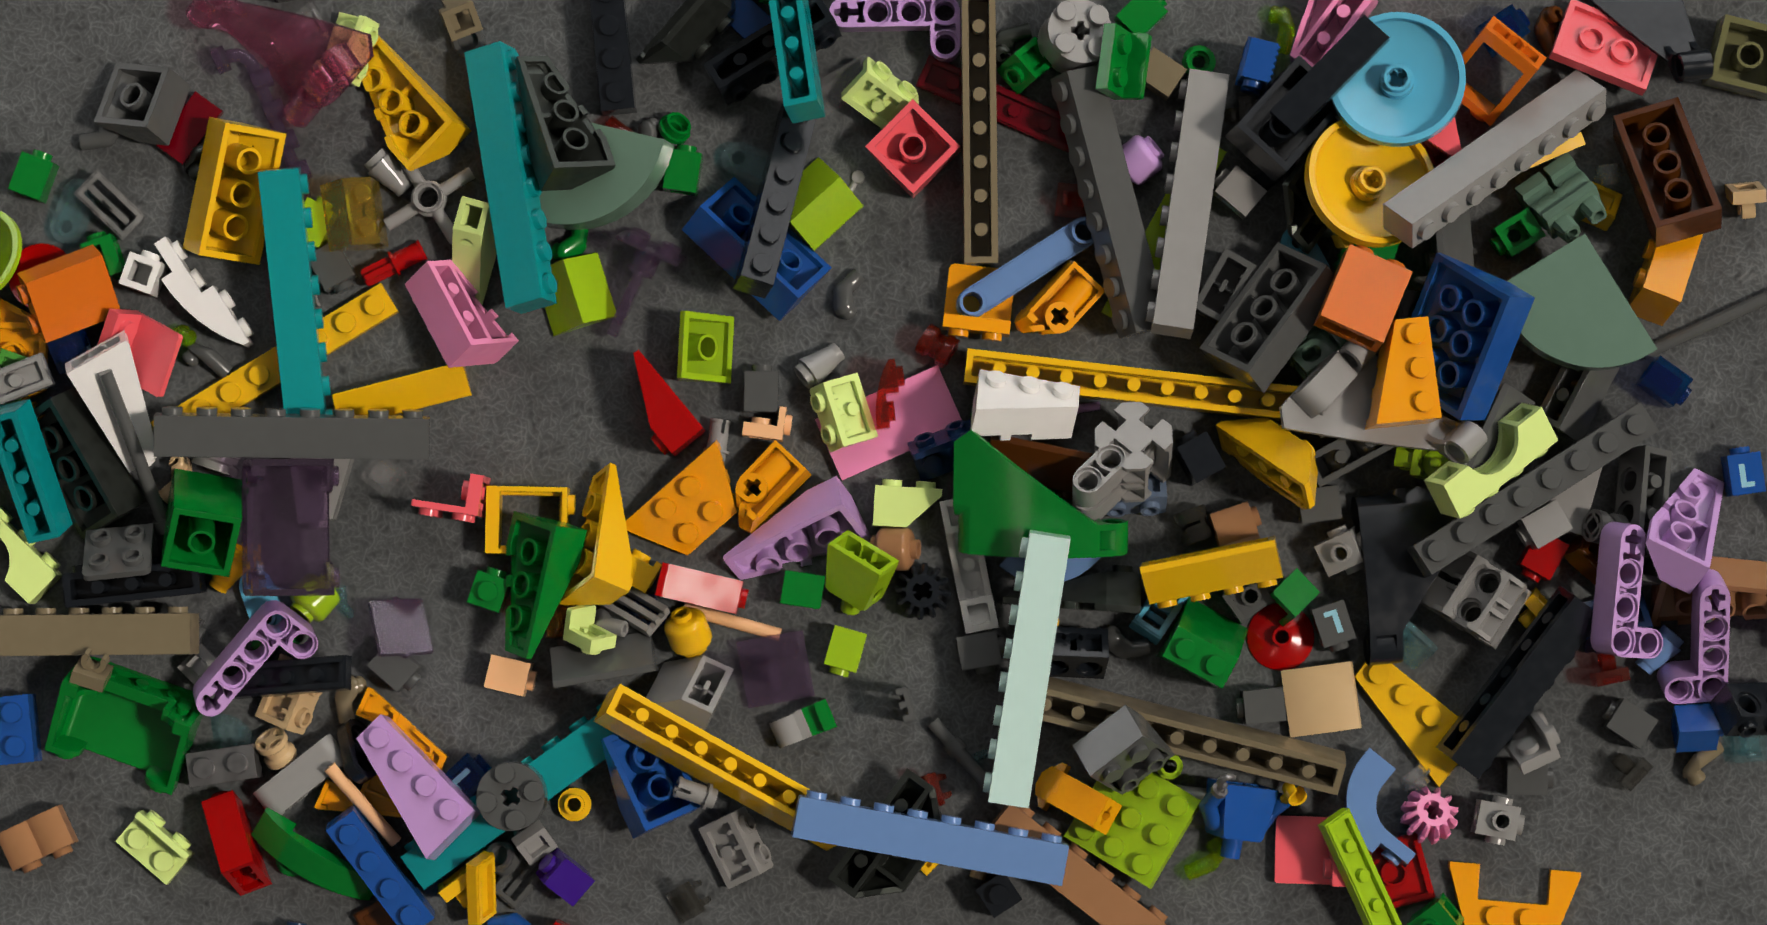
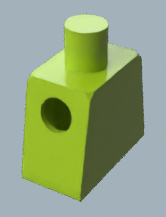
M846 530L828 544L825 587L829 592L842 599L840 609L843 613L857 615L860 611L867 610L883 597L899 560L850 530Z

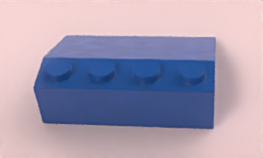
M1436 253L1411 318L1426 316L1429 318L1441 409L1458 420H1486L1535 297L1510 282L1443 253Z

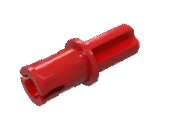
M417 240L415 243L392 254L388 251V256L363 267L360 272L366 285L373 286L395 274L401 276V271L428 258L419 240Z

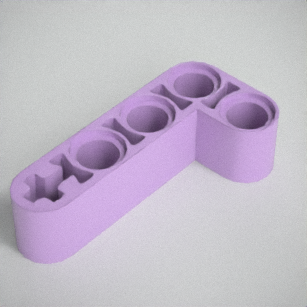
M835 0L830 6L829 11L842 32L930 31V51L935 59L950 63L959 55L961 45L960 8L956 0ZM943 5L951 7L954 11V16L948 21L938 19L935 14L938 7ZM858 6H864V23H858L859 15L848 16V22H841L840 16H835V14L841 12L843 7H846L850 14H859ZM877 6L882 7L886 10L887 17L881 22H874L868 16L870 9ZM908 6H915L919 9L921 16L916 21H907L902 16L903 9ZM941 39H949L954 43L955 49L950 54H941L936 49L937 42Z
M1609 522L1601 531L1590 640L1592 648L1601 654L1651 659L1660 654L1663 647V637L1656 629L1638 626L1646 535L1644 530L1636 524Z
M1713 569L1707 571L1692 591L1690 660L1665 663L1657 672V680L1663 694L1673 704L1711 702L1725 684L1728 683L1731 596L1722 576ZM1715 618L1712 622L1706 623L1707 620ZM1714 648L1711 652L1705 653L1708 649ZM1713 678L1711 681L1705 682L1707 679ZM1680 680L1679 683L1671 685L1673 682Z
M270 600L261 605L195 683L192 693L197 710L205 716L213 717L219 715L278 646L298 659H306L315 654L318 649V640L311 624L278 600ZM278 614L283 616L282 621L276 625L267 623L268 618L272 615ZM300 634L309 635L305 643H293L296 636ZM258 640L261 642L260 647L256 650L245 649L246 644L250 641ZM237 666L240 668L233 676L223 674L227 667ZM204 695L210 696V697H207L205 700H204V698H203Z

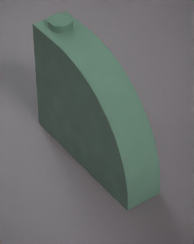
M591 123L595 130L601 129L606 136L616 166L613 170L572 190L542 191L539 197L541 209L547 219V226L566 230L592 229L607 225L628 215L642 204L657 187L669 165L675 145L665 139Z
M1586 234L1581 235L1507 281L1535 297L1519 340L1546 360L1567 368L1601 371L1629 365L1657 350V347Z

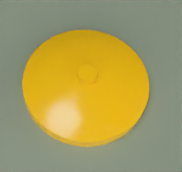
M1340 120L1327 128L1312 145L1305 163L1304 182L1310 204L1327 228L1342 239L1353 244L1382 248L1402 242L1383 228V203L1430 172L1434 167L1421 143L1405 147L1378 145L1361 138Z

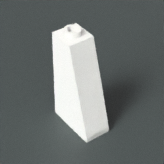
M123 330L65 363L67 376L130 473L135 470V467L99 377V373L111 369L148 465L151 466L157 457H154V434L128 336Z

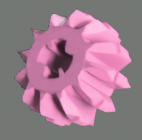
M1427 785L1422 787L1419 793L1412 791L1407 796L1408 801H1404L1401 805V811L1405 814L1400 818V823L1410 825L1406 831L1407 835H1412L1414 832L1418 834V843H1422L1426 837L1431 845L1436 844L1439 838L1446 840L1451 835L1450 829H1454L1458 824V820L1453 817L1458 813V807L1448 805L1452 800V795H1448L1445 798L1441 797L1440 787L1435 788L1432 793Z

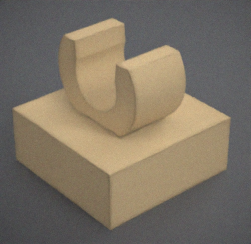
M1759 181L1725 184L1726 198L1732 205H1737L1738 215H1741V219L1755 218V203L1767 202L1766 188Z

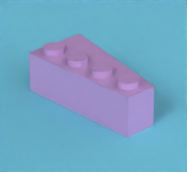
M380 714L356 738L426 859L435 860L481 814L478 807L390 717Z

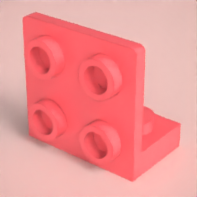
M109 308L98 344L124 330L128 336L141 389L156 397H163L183 336L138 310Z
M470 473L469 481L464 480L461 491V500L466 501L465 507L416 499L411 500V506L419 508L418 514L442 518L443 512L452 513L451 519L475 523L476 517L485 518L486 486H490L491 478Z
M1279 815L1276 818L1274 881L1276 883L1322 884L1332 887H1346L1318 827V824L1328 817Z

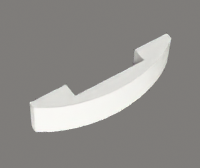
M953 499L939 501L965 633L969 634L999 628L984 555L963 554L958 551V515L954 514Z

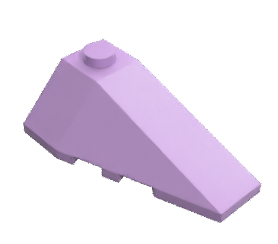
M1694 468L1649 521L1645 543L1659 580L1669 584L1671 587L1691 594L1710 569L1725 482Z
M835 476L806 490L727 552L723 559L737 578L744 580L779 572L782 564L793 561L801 562V567L812 565L811 558L827 554L828 544L846 530H850L869 543L871 536L851 494L838 477Z

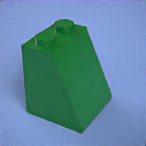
M174 468L167 504L161 560L162 567L229 577L242 522L241 479Z
M1188 597L1157 656L1209 685L1223 689L1239 659L1248 629L1198 601L1191 602L1190 597Z

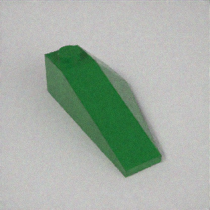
M514 511L506 544V556H511V575L506 576V587L511 588V605L506 609L505 651L525 659H532L580 563L587 530L565 522Z

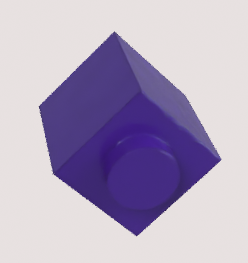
M558 847L541 860L539 869L535 872L544 885L571 906H574L595 882L585 868Z

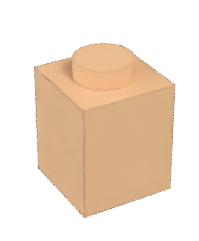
M491 654L484 687L518 696H526L527 690L533 691L537 678V671L532 670L534 663Z

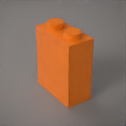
M93 244L17 273L21 284L16 286L18 296L23 305L28 304L31 315L26 316L28 325L33 335L39 334L45 343L105 321L109 308L120 309L104 258Z
M1350 244L1341 258L1314 326L1376 353L1384 343L1413 271L1406 269L1405 265L1400 261L1394 259L1386 260L1374 255V252L1368 247Z

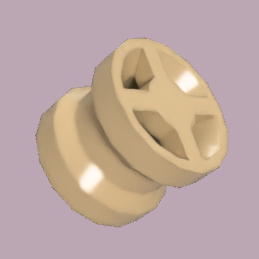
M280 727L266 730L255 741L256 750L260 755L264 756V762L271 770H279L288 766L297 755V750L293 743L288 741L286 732Z

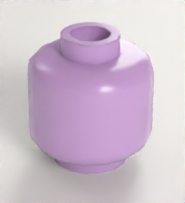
M1135 135L1122 145L1130 178L1134 184H1144L1162 169L1161 159L1164 157V154L1150 136L1144 138Z

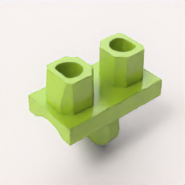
M1397 447L1394 466L1400 467L1401 470L1410 471V475L1419 480H1425L1451 460L1437 451Z

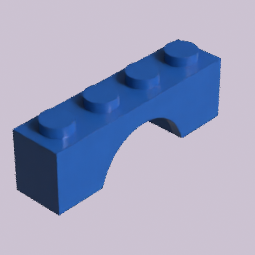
M354 804L327 823L325 831L396 925H426L434 919L435 910L418 887L394 863L378 839L375 830Z

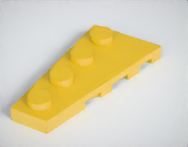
M1365 661L1354 675L1355 680L1429 774L1436 786L1440 787L1457 766V763L1436 748V746L1459 717L1393 664L1368 666Z

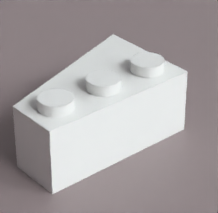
M980 369L973 399L970 430L972 429V431L980 436L999 435L1000 441L1010 440L1011 435L1030 434L1031 440L1072 438L1079 408L1080 386L1071 385L1067 382L1041 380L1032 376L1023 377L1006 374L997 370L988 371Z

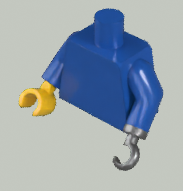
M1233 773L1224 774L1218 779L1208 778L1206 795L1199 803V808L1206 832L1223 838L1220 856L1240 859L1243 841L1260 843L1264 839L1267 830L1281 813L1290 805L1298 806L1306 801L1307 794L1304 788L1301 786L1296 788L1294 784L1285 782L1282 786L1283 793H1279V790L1261 784L1235 781L1236 775Z

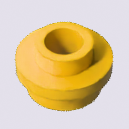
M569 788L558 799V810L569 821H580L591 811V798L581 788ZM571 798H577L580 801L581 807L578 811H572L569 808L568 802Z

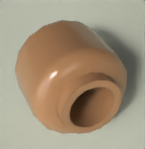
M882 527L876 535L871 537V544L899 560L896 571L909 570L914 560L920 559L921 542L919 539H915L914 533L910 528Z

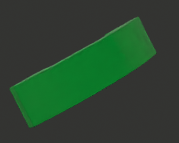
M268 807L266 808L251 835L271 856L294 873L320 887L351 898L367 901L371 899L373 893L349 862L293 831L296 823Z

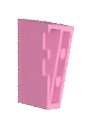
M1309 0L1290 53L1291 62L1300 56L1313 67L1364 15L1368 17L1377 6L1378 0Z
M452 260L427 261L405 283L413 303L416 305L448 368L495 364L519 341L513 333L507 335L495 320L499 316L493 309L487 312L477 300L475 295L478 291Z

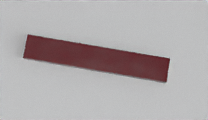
M929 55L916 87L961 106V69L947 62H941ZM996 84L998 123L1069 153L1066 137L1060 126L1061 118L1058 111Z

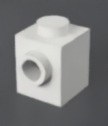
M142 250L141 255L129 252L119 284L157 298L163 283L161 279L165 277L168 266L160 262L162 256L146 250Z

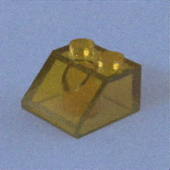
M372 177L341 178L320 185L330 252L389 248L386 224L383 221L385 218L379 181Z

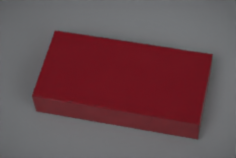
M195 91L182 109L169 146L157 144L156 146L185 166L192 149L201 144L205 139L209 117L220 118L224 112Z

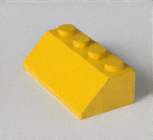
M209 117L183 249L200 256L260 265L265 235L258 171L280 168L286 133Z
M1275 535L1142 562L1139 567L1149 605L1157 603L1158 609L1178 605L1177 599L1190 597L1191 602L1210 599V592L1223 590L1224 595L1244 592V585L1257 583L1258 589L1278 585V578H1283Z

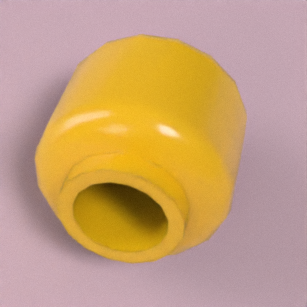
M686 606L676 608L664 624V631L670 647L677 655L688 658L700 656L707 650L713 638L706 616L698 608Z

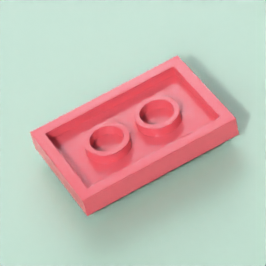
M1578 0L1569 1L1549 55V59L1643 96L1647 89L1658 55L1621 28L1600 9Z

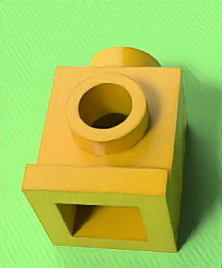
M634 548L631 552L633 561L631 577L633 578L632 586L647 594L661 571L662 564L656 561L654 566L648 564L651 557Z

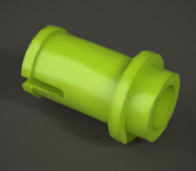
M1175 754L1169 759L1175 764L1173 770L1166 772L1162 767L1157 771L1164 779H1175L1183 770L1182 760Z

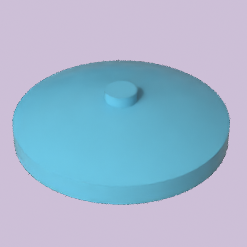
M1388 12L1372 16L1369 19L1390 37L1389 41L1331 99L1333 106L1344 124L1355 134L1369 142L1389 147H1405L1422 143L1440 133L1452 121L1461 106L1466 85V69L1462 54L1447 31L1423 16L1407 12Z

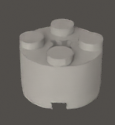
M1067 0L1061 2L1040 27L1038 48L1042 57L1044 58L1045 56L1052 64L1051 67L1060 73L1094 66L1100 58L1104 23H1111L1107 9L1089 0Z

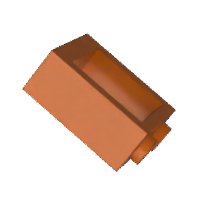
M1495 16L1491 18L1463 52L1464 64L1470 60L1483 43H1486L1523 74L1496 106L1466 83L1462 104L1470 110L1474 118L1481 122H1486L1489 126L1496 121L1546 59L1543 54Z

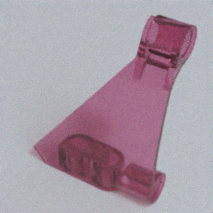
M192 0L186 8V15L192 24L202 29L215 28L231 34L257 58L290 96V100L283 108V114L289 123L299 128L308 126L323 107L336 101L374 56L371 34L324 20L237 0Z

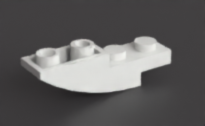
M163 237L154 243L172 271L161 280L183 308L199 322L219 335L249 348L254 343L250 336L254 332L244 317L238 320L231 308L235 307L236 304L226 289L219 291L217 287L211 286L203 291L202 287L206 285V282L196 268L193 270L189 269L184 261L188 254L178 240L172 242L171 239Z

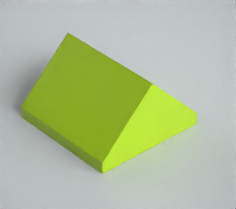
M818 157L803 170L789 224L815 251L864 206L842 178Z
M598 252L562 259L551 264L552 274L557 281V292H555L557 304L547 306L545 310L553 336L618 316Z
M680 311L677 379L679 381L731 384L734 335L733 316Z

